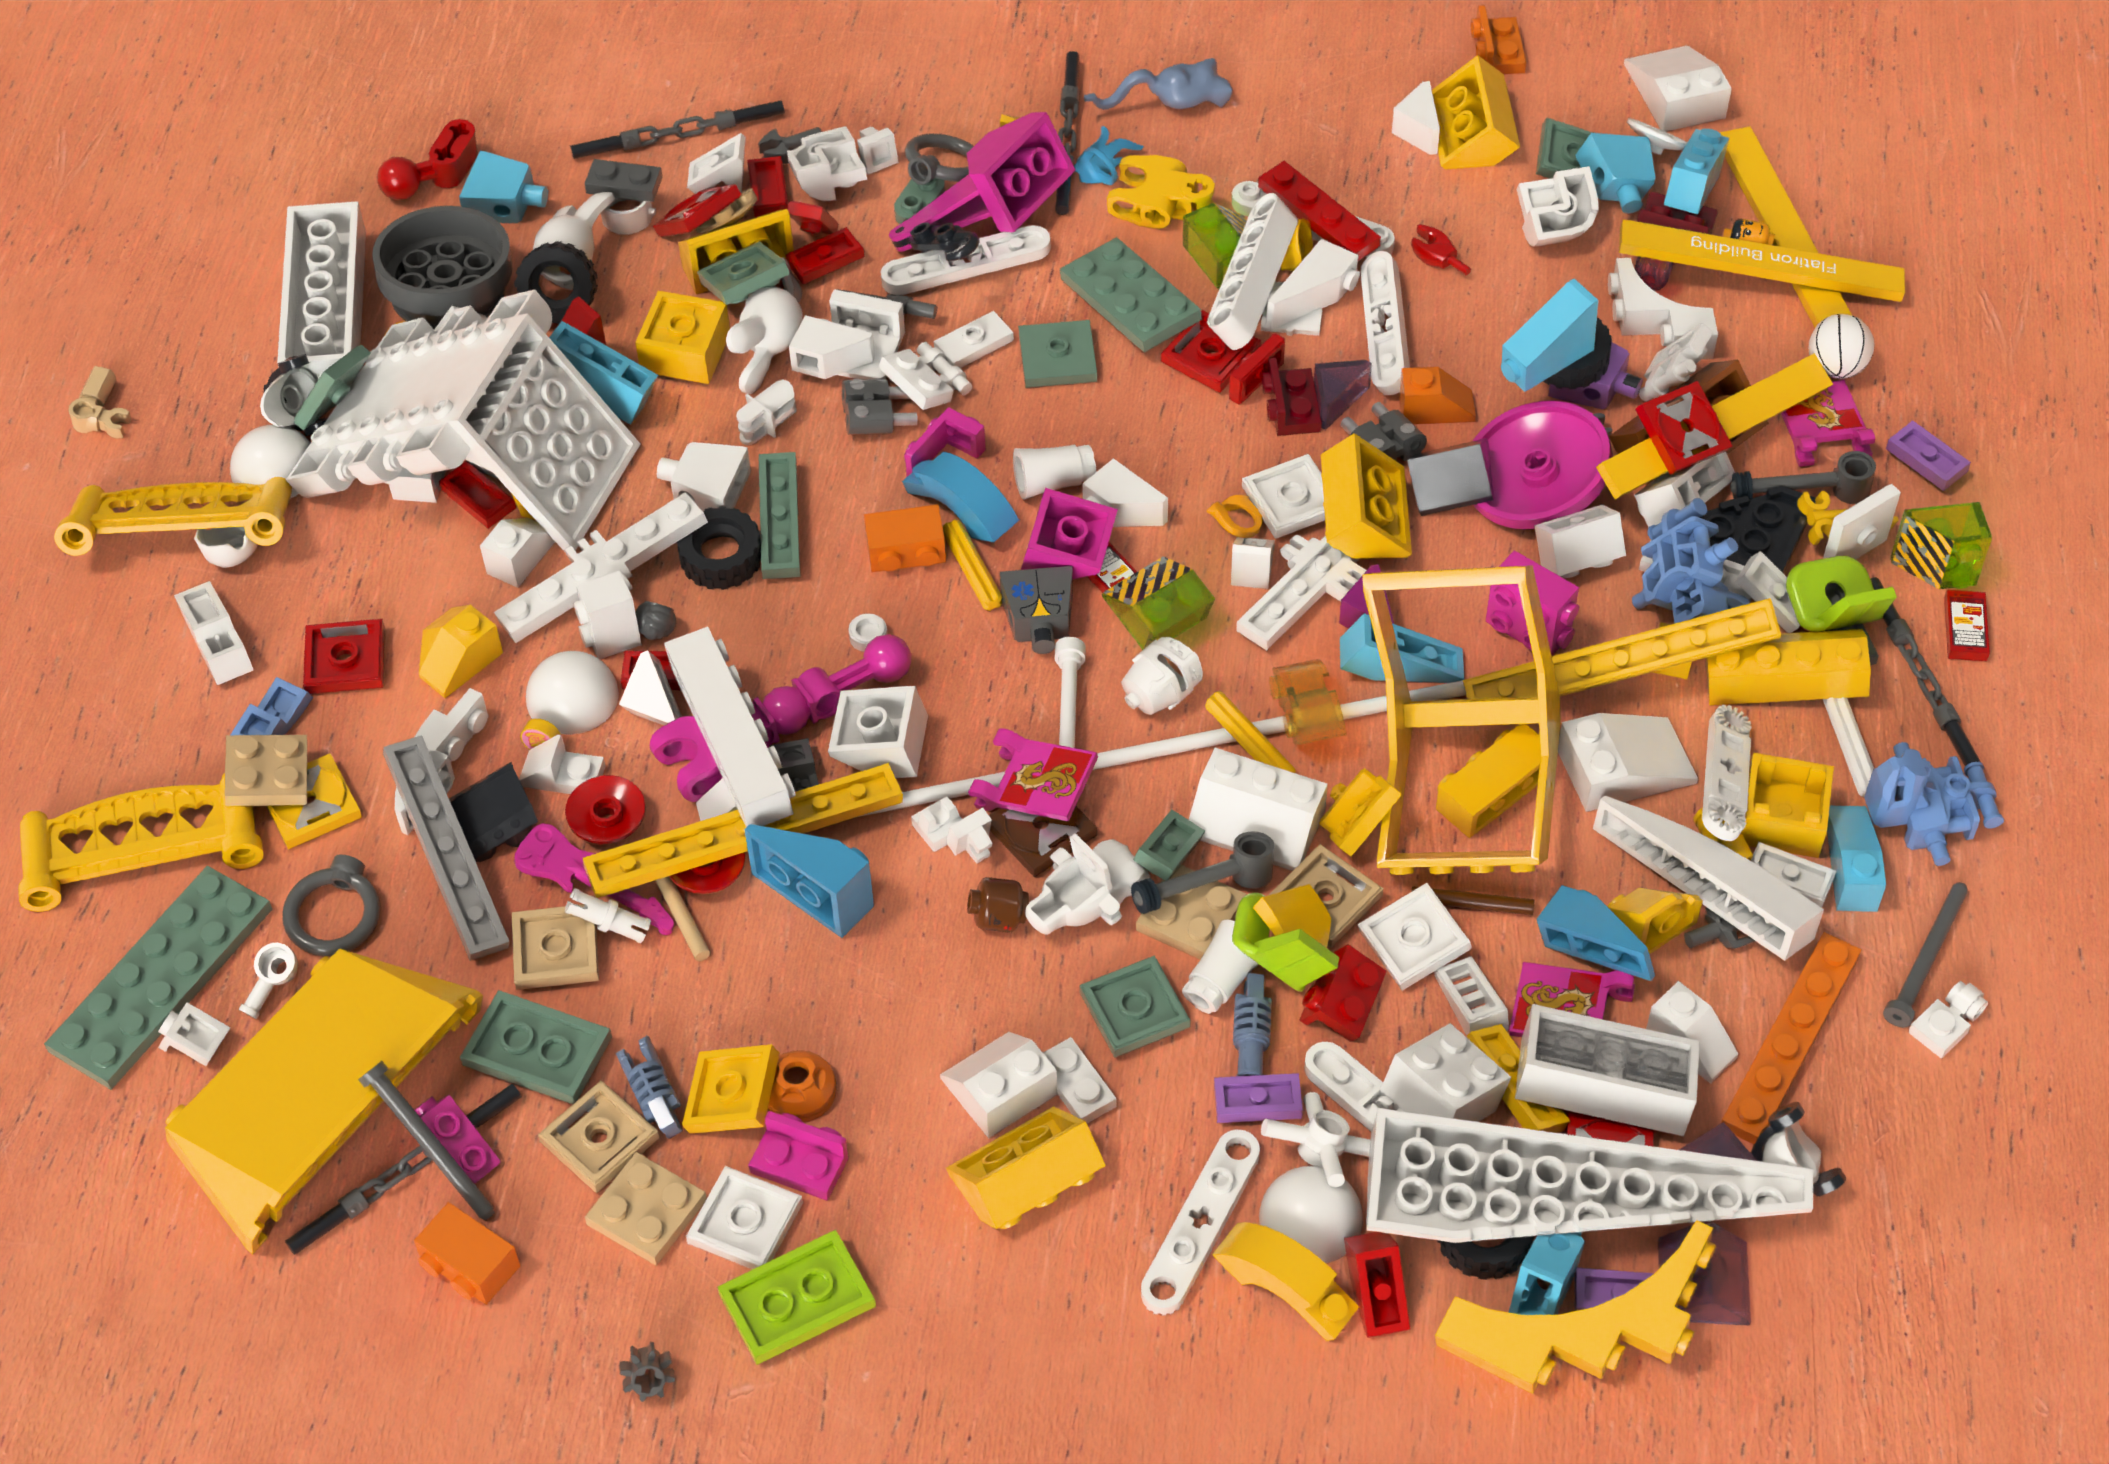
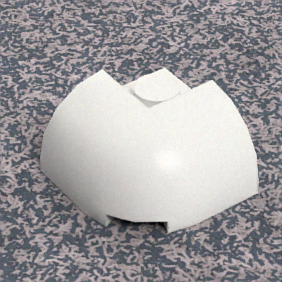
M846 126L801 138V146L787 151L789 164L801 188L812 198L821 201L836 200L835 187H851L859 181L867 180L866 168L856 152L855 140Z
M1590 166L1557 171L1551 179L1519 183L1517 187V194L1524 217L1522 229L1529 245L1533 247L1568 242L1581 236L1593 225L1599 210L1598 196Z

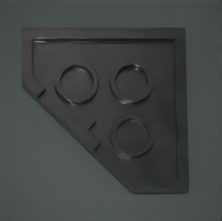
M1784 486L1768 489L1766 495L1749 499L1746 495L1721 502L1718 508L1709 510L1704 516L1699 517L1718 525L1719 532L1710 537L1711 546L1716 543L1719 544L1729 537L1737 542L1738 550L1729 555L1727 560L1745 566L1751 556L1761 551L1783 574L1808 523L1807 516L1799 510L1797 505L1798 499L1803 493ZM1810 496L1811 501L1816 504L1815 497Z

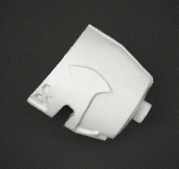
M1161 637L1149 644L1132 659L1134 664L1121 681V684L1126 693L1124 699L1128 706L1132 709L1138 707L1142 712L1152 715L1167 707L1171 710L1186 698L1202 680L1203 671L1198 655L1189 647L1171 637ZM1166 658L1180 669L1183 677L1171 667Z

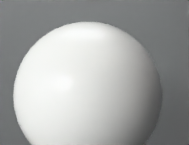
M272 424L251 430L240 439L233 450L230 460L232 483L263 485L273 477L287 478L311 442L302 433L291 427H278ZM293 487L290 498L299 494Z
M564 651L546 658L533 671L526 687V706L532 719L549 721L563 735L580 734L598 727L611 716L618 703L619 689L613 673L600 659L581 651Z
M1303 1166L1285 1172L1269 1186L1261 1202L1259 1223L1292 1238L1317 1255L1325 1263H1329L1346 1254L1344 1238L1361 1234L1363 1213L1355 1190L1346 1180L1339 1187H1331L1328 1185L1323 1167Z

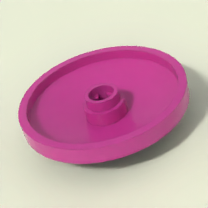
M1539 401L1515 407L1489 422L1473 440L1487 438L1489 442L1494 500L1474 504V507L1490 521L1515 529H1535V525L1584 510L1598 497L1606 485L1596 466L1613 457L1612 446L1607 432L1598 418L1578 405L1562 401Z

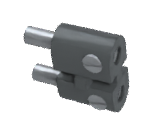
M887 379L843 380L842 404L844 413H846L847 434L892 433L893 426L917 425V413H893L891 400H889L911 398L898 386L888 387Z
M1376 402L1371 408V411L1379 418V424L1375 425L1372 421L1358 426L1350 417H1345L1340 424L1349 435L1357 434L1395 461L1398 457L1406 461L1413 455L1421 453L1427 443L1426 436L1399 410L1389 411L1381 402Z

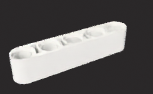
M1274 193L1262 196L1254 204L1208 316V326L1232 350L1242 348L1253 337L1297 226V217Z

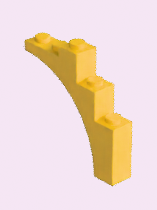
M1696 1220L1679 1249L1655 1274L1626 1294L1592 1308L1559 1315H1520L1487 1309L1455 1296L1435 1334L1436 1346L1531 1394L1534 1393L1538 1383L1546 1386L1557 1364L1556 1361L1551 1359L1552 1355L1602 1379L1607 1368L1613 1371L1616 1370L1626 1347L1619 1344L1621 1340L1671 1364L1676 1353L1682 1356L1685 1355L1695 1331L1688 1328L1691 1314L1678 1309V1306L1687 1308L1697 1288V1284L1691 1281L1698 1266L1706 1269L1717 1245L1710 1242L1713 1228Z

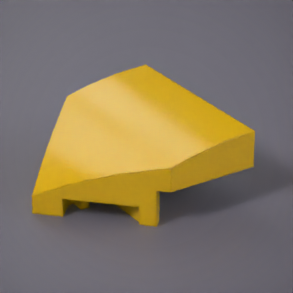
M1363 768L1347 787L1340 782L1332 788L1330 797L1335 802L1320 819L1319 824L1331 833L1330 839L1351 857L1402 794L1381 775L1376 777L1366 768Z
M1310 884L1261 897L1253 907L1275 936L1301 929L1327 948L1332 918Z

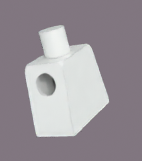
M698 442L687 444L680 461L662 457L657 466V478L671 482L673 499L686 492L702 511L711 507L712 509L719 508V506H725L729 509L734 508L751 473L748 447Z

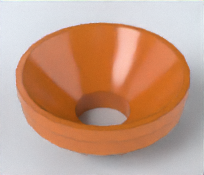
M804 1050L790 1051L779 1055L767 1111L780 1115L789 1113L801 1119L803 1123L813 1121L822 1116L831 1107L837 1093L835 1075L828 1062L821 1056ZM793 1067H802L809 1073L807 1079L800 1084L788 1083L784 1079V1075Z

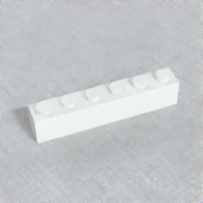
M705 627L665 642L664 645L673 674L745 826L747 827L749 824L765 826L793 815L790 798L796 796L792 782L787 773L780 775L778 769L782 768L781 761L775 747L767 748L765 744L768 741V735L760 718L753 720L751 716L755 714L753 703L747 691L740 693L738 689L742 687V683L734 665L728 667L726 664L729 661V656L722 639L715 641L709 627Z

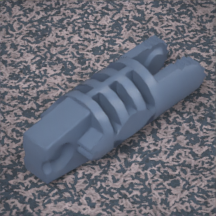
M645 1036L638 1042L640 1050L647 1060L646 1062L635 1067L633 1058L625 1049L617 1052L616 1056L646 1121L652 1123L656 1120L659 1129L670 1139L683 1131L674 1111L681 1104L650 1037Z

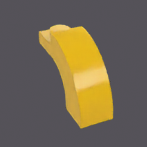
M1249 1222L1237 1223L1212 1254L1241 1285H1258L1284 1299L1326 1341L1334 1340L1359 1308L1334 1281L1337 1273L1330 1266L1297 1241L1269 1227Z

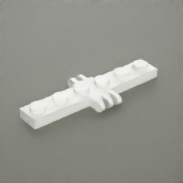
M685 492L607 542L595 530L590 533L591 539L594 542L593 545L590 546L584 538L577 541L578 546L582 550L580 553L577 554L572 546L564 549L572 564L496 610L494 614L509 636L517 643L573 608V603L579 601L576 589L578 584L620 570L630 591L633 589L628 578L632 577L630 571L708 523L705 514Z
M1295 535L1290 539V544H1285L1280 549L1281 555L1288 560L1287 565L1291 570L1237 621L1236 631L1267 651L1325 593L1341 602L1346 593L1360 579L1362 574L1367 571L1356 564L1360 558L1352 559L1340 550L1333 548L1327 543L1326 536L1320 541L1316 538H1311L1307 541L1303 537Z

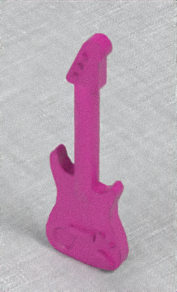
M542 823L534 827L520 843L515 853L514 863L516 868L522 873L549 878L557 882L567 893L573 891V883L571 882L573 879H577L591 887L584 869L583 858L595 853L579 850L570 844L566 837L555 827ZM629 889L606 895L638 912L639 916L649 918L651 920L650 924L657 927L662 935H669L673 932V919L655 897L646 899Z

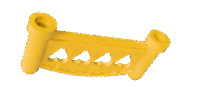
M273 477L263 485L195 482L139 487L105 493L97 485H89L81 489L69 515L60 521L55 531L54 539L56 545L64 553L79 556L91 549L96 534L244 527L247 537L252 542L258 545L269 546L278 542L282 537L285 528L284 514L292 494V486L283 477ZM248 500L245 503L234 507H228L224 504L228 501L241 502ZM210 502L202 508L190 509L187 506L191 503L204 504ZM173 504L164 510L153 511L149 508L153 505L166 506ZM135 506L127 512L115 513L112 510L116 507L129 508Z
M224 773L220 783L217 785H178L132 791L84 805L53 819H48L47 815L41 811L28 812L20 822L23 880L18 886L20 905L34 912L48 911L55 908L61 901V884L222 851V859L227 866L234 869L251 868L259 864L264 856L262 839L256 834L253 806H225ZM203 805H212L213 809L200 828L196 829L181 816V813L188 808L199 809ZM164 813L173 814L161 836L155 837L141 825L142 820L146 817L153 816L158 818ZM125 821L133 822L132 827L120 845H114L101 833V830L107 825L119 826ZM83 830H92V835L80 853L75 854L61 842V838L68 833L79 834Z

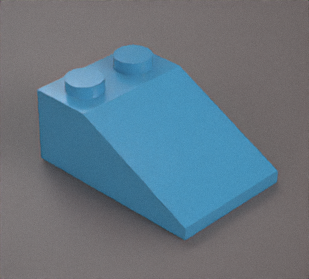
M749 824L744 829L752 875L839 937L843 938L874 907L870 863L865 854L859 849H850L835 839Z

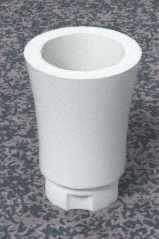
M1076 445L1038 449L1015 448L1013 452L1016 486L1023 500L1044 493L1045 488L1056 490L1081 485L1082 482H1085L1096 473L1094 453L1090 445L1078 447Z
M1233 920L1221 921L1210 945L1199 963L1190 973L1189 981L1182 989L1184 997L1197 1009L1207 1014L1216 1012L1221 1004L1226 1003L1236 988L1247 977L1248 973L1258 965L1257 962L1245 955L1233 944L1232 933L1235 923Z

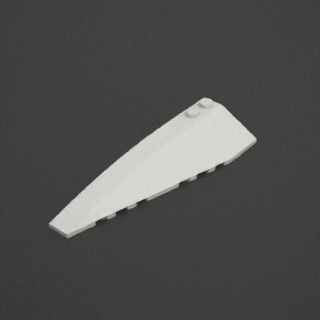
M1381 1108L1377 1109L1371 1131L1366 1230L1456 1243L1696 1222V1220L1703 1222L1808 1213L1813 1210V1169Z

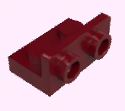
M1650 192L1645 209H1640L1637 222L1712 234L1718 211L1711 207L1702 206L1700 212L1694 214L1664 205L1666 195Z
M1269 358L1268 372H1262V388L1264 394H1270L1271 399L1267 400V417L1269 422L1275 421L1277 436L1321 432V417L1312 369L1279 371L1277 359Z

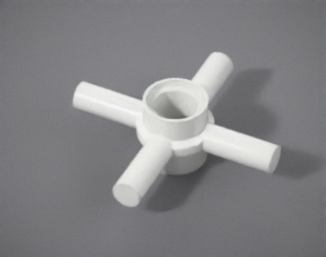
M1316 1092L1307 1093L1303 1098L1310 1121L1304 1126L1264 1119L1261 1126L1262 1136L1300 1143L1298 1153L1301 1158L1313 1166L1323 1167L1328 1185L1331 1187H1339L1345 1181L1338 1158L1343 1152L1369 1157L1371 1140L1348 1135L1350 1127L1347 1121L1332 1111L1324 1110L1320 1096Z

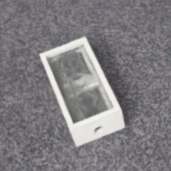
M1532 1004L1521 1039L1515 1099L1684 1136L1697 1102L1700 1041Z

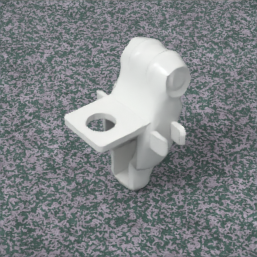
M1074 833L1069 837L1074 857L1064 848H1059L1051 854L1050 857L1054 862V871L1045 880L1042 893L1027 905L1025 916L1033 928L1045 935L1063 926L1086 925L1100 916L1109 925H1113L1122 918V914L1119 911L1120 904L1126 897L1132 896V884L1150 878L1148 870L1133 860L1135 856L1130 852L1127 845L1114 839L1100 842L1092 850Z

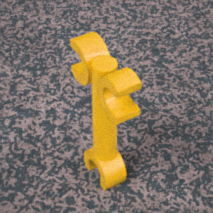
M1821 491L1815 498L1816 504L1811 501L1808 492H1804L1797 502L1799 510L1807 516L1808 524L1813 526L1808 532V538L1812 545H1817L1823 539V533L1829 538L1834 517L1847 510H1826L1830 505V498L1826 491ZM1898 516L1893 517L1890 529L1899 521Z

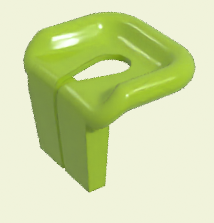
M1835 556L1800 563L1791 569L1786 579L1787 593L1797 621L1801 627L1812 632H1822L1880 620L1897 598L1893 587L1874 590L1865 567L1856 559L1848 556ZM1828 583L1838 584L1842 587L1845 597L1834 605L1831 604L1825 593V587Z
M1249 893L1240 900L1232 933L1233 944L1241 952L1266 970L1272 972L1273 975L1294 990L1301 992L1307 984L1338 968L1339 957L1301 929L1269 937V927L1253 909L1255 904L1265 895Z

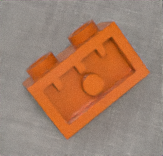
M1478 5L1477 18L1471 19L1472 39L1478 40L1475 47L1476 56L1479 55L1503 74L1525 73L1526 60L1517 18L1500 17L1488 19L1485 5Z

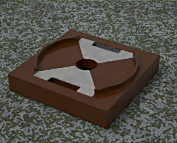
M1077 806L1069 821L999 808L989 814V817L992 819L990 831L1034 877L1054 864L1050 856L1057 849L1064 848L1069 854L1073 852L1070 838L1050 849L1068 836L1075 833L1085 843L1097 836V827ZM1046 822L1048 826L1044 829H1037L1034 827V823Z

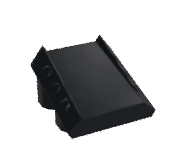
M509 762L449 799L476 862L492 858L496 852V847L503 843L511 847H519L520 843L533 829L532 826L538 822L532 804H530L512 762Z

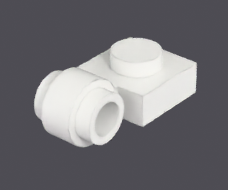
M1959 981L1945 998L1950 1007L1937 999L1911 1024L1908 1033L1942 1059L1968 1034L1971 1024L1964 1019L1969 1018L1971 1021H1975L1986 1009L1988 1001L1983 998L1984 993L1973 984L1968 983L1966 985Z

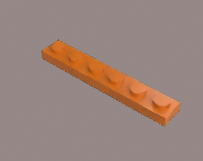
M1823 932L1724 1114L1720 1129L1753 1145L1756 1143L1758 1135L1769 1123V1116L1780 1108L1853 971L1862 949Z

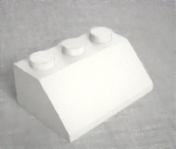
M1214 748L1200 778L1189 820L1205 830L1200 841L1233 851L1234 840L1238 835L1250 831L1264 833L1271 837L1274 842L1273 865L1293 871L1305 859L1320 825V819L1324 816L1328 784L1219 748Z

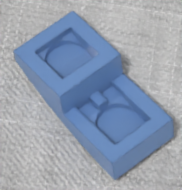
M276 677L258 707L249 704L230 735H285L299 719L313 697L307 691Z

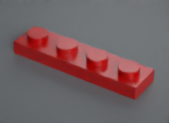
M1282 161L1259 176L1258 187L1266 194H1276L1298 219L1304 218L1309 221L1311 230L1325 241L1357 254L1358 261L1380 247V235L1286 161Z

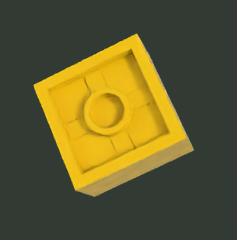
M658 290L635 342L639 364L657 375L709 384L727 343L726 337L730 330L727 305L721 301Z
M1753 752L1749 769L1748 806L1745 813L1746 825L1742 831L1750 847H1757L1758 842L1790 854L1819 858L1827 833L1834 766Z

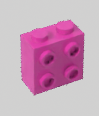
M1514 550L1499 567L1533 565L1551 656H1553L1559 648L1565 649L1574 637L1575 629L1572 626L1580 607L1576 604L1579 587ZM1518 584L1491 585L1485 622L1492 625L1498 632L1506 633L1523 643L1525 647L1532 651Z

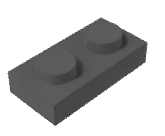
M593 159L584 184L587 194L612 192L613 196L618 198L654 202L663 177L661 167Z

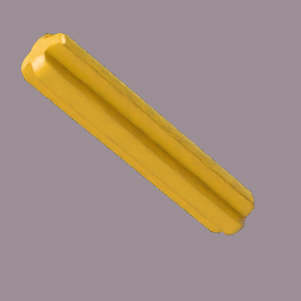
M956 519L946 522L943 525L944 537L983 608L987 611L999 608L1002 605V595L963 524Z
M1217 691L1208 698L1205 705L1206 709L1254 760L1296 773V769L1223 692Z

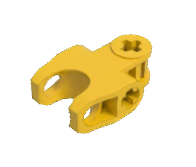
M1130 155L1122 158L1119 164V179L1125 184L1136 188H1115L1109 191L1107 196L1108 213L1118 219L1142 227L1162 229L1169 225L1171 218L1192 223H1203L1210 220L1215 214V204L1212 200L1215 191L1213 180L1204 174L1187 173L1184 163L1171 157ZM1137 167L1141 169L1145 175L1134 174L1128 168ZM1199 183L1202 184V190H1200V191H1199ZM1116 201L1127 202L1134 206L1132 208H1122ZM1197 204V214H1194L1193 207Z

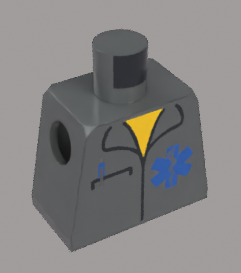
M1072 566L1000 572L1001 600L1014 640L1018 642L1031 641L1032 650L1038 654L1052 652L1055 649L1054 639L1069 636L1073 599Z

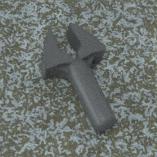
M816 127L789 137H781L777 130L773 129L759 141V152L764 154V158L781 156L782 164L789 163L787 151L801 146V138L820 133L822 130Z

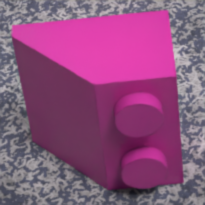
M1045 488L1021 570L1072 566L1073 579L1100 574L1118 509Z

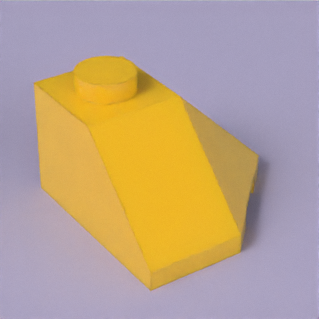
M471 604L450 608L423 629L419 664L420 678L441 696L447 698L503 654L496 624Z
M1637 888L1627 896L1621 894L1615 897L1607 907L1646 945L1649 954H1651L1697 923L1703 900L1698 895Z

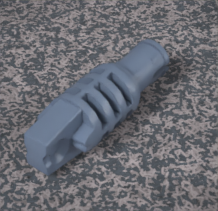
M1248 973L1243 994L1235 995L1233 1044L1239 1051L1238 1072L1236 1076L1263 1075V1052L1270 1045L1272 998L1264 997V975Z

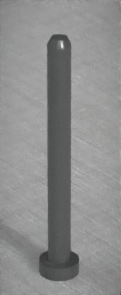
M1962 882L1952 886L1897 999L1890 1000L1883 1011L1884 1018L1894 1026L1908 1027L1915 1016L1912 1008L1914 1001L1968 893L1967 886Z
M380 1061L358 1080L363 1087L366 1088L370 1084L479 1218L483 1220L490 1218L495 1213L492 1204L384 1074L389 1069L385 1063Z

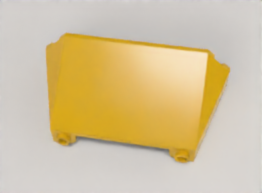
M339 948L331 958L324 956L314 966L310 974L312 977L187 1106L180 1104L171 1112L165 1122L167 1125L165 1127L167 1143L242 1242L246 1250L252 1255L268 1239V1236L262 1230L269 1217L275 1222L282 1217V1209L383 1102V1099L370 1084L364 1088L358 1079L380 1061H383L389 1068L384 1074L397 1087L450 1030L455 1032L460 1027L461 1020L468 1025L481 1011L483 995L479 991Z

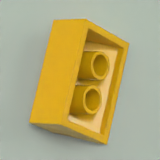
M1479 55L1432 89L1440 128L1438 154L1441 167L1444 169L1495 166L1520 147L1504 74Z
M788 210L775 211L679 241L682 268L695 294L709 291L701 284L697 271L759 241L781 258H785V254L794 251Z
M1355 433L1322 453L1321 477L1323 481V506L1325 510V536L1327 543L1352 559L1407 558L1412 555L1404 466Z
M1053 1106L946 1167V1170L979 1219L994 1229H1005L1017 1224L1022 1219V1214L1032 1208L1044 1207L1058 1199V1193L1070 1186H1080L1094 1178V1172L1106 1165L1086 1121Z

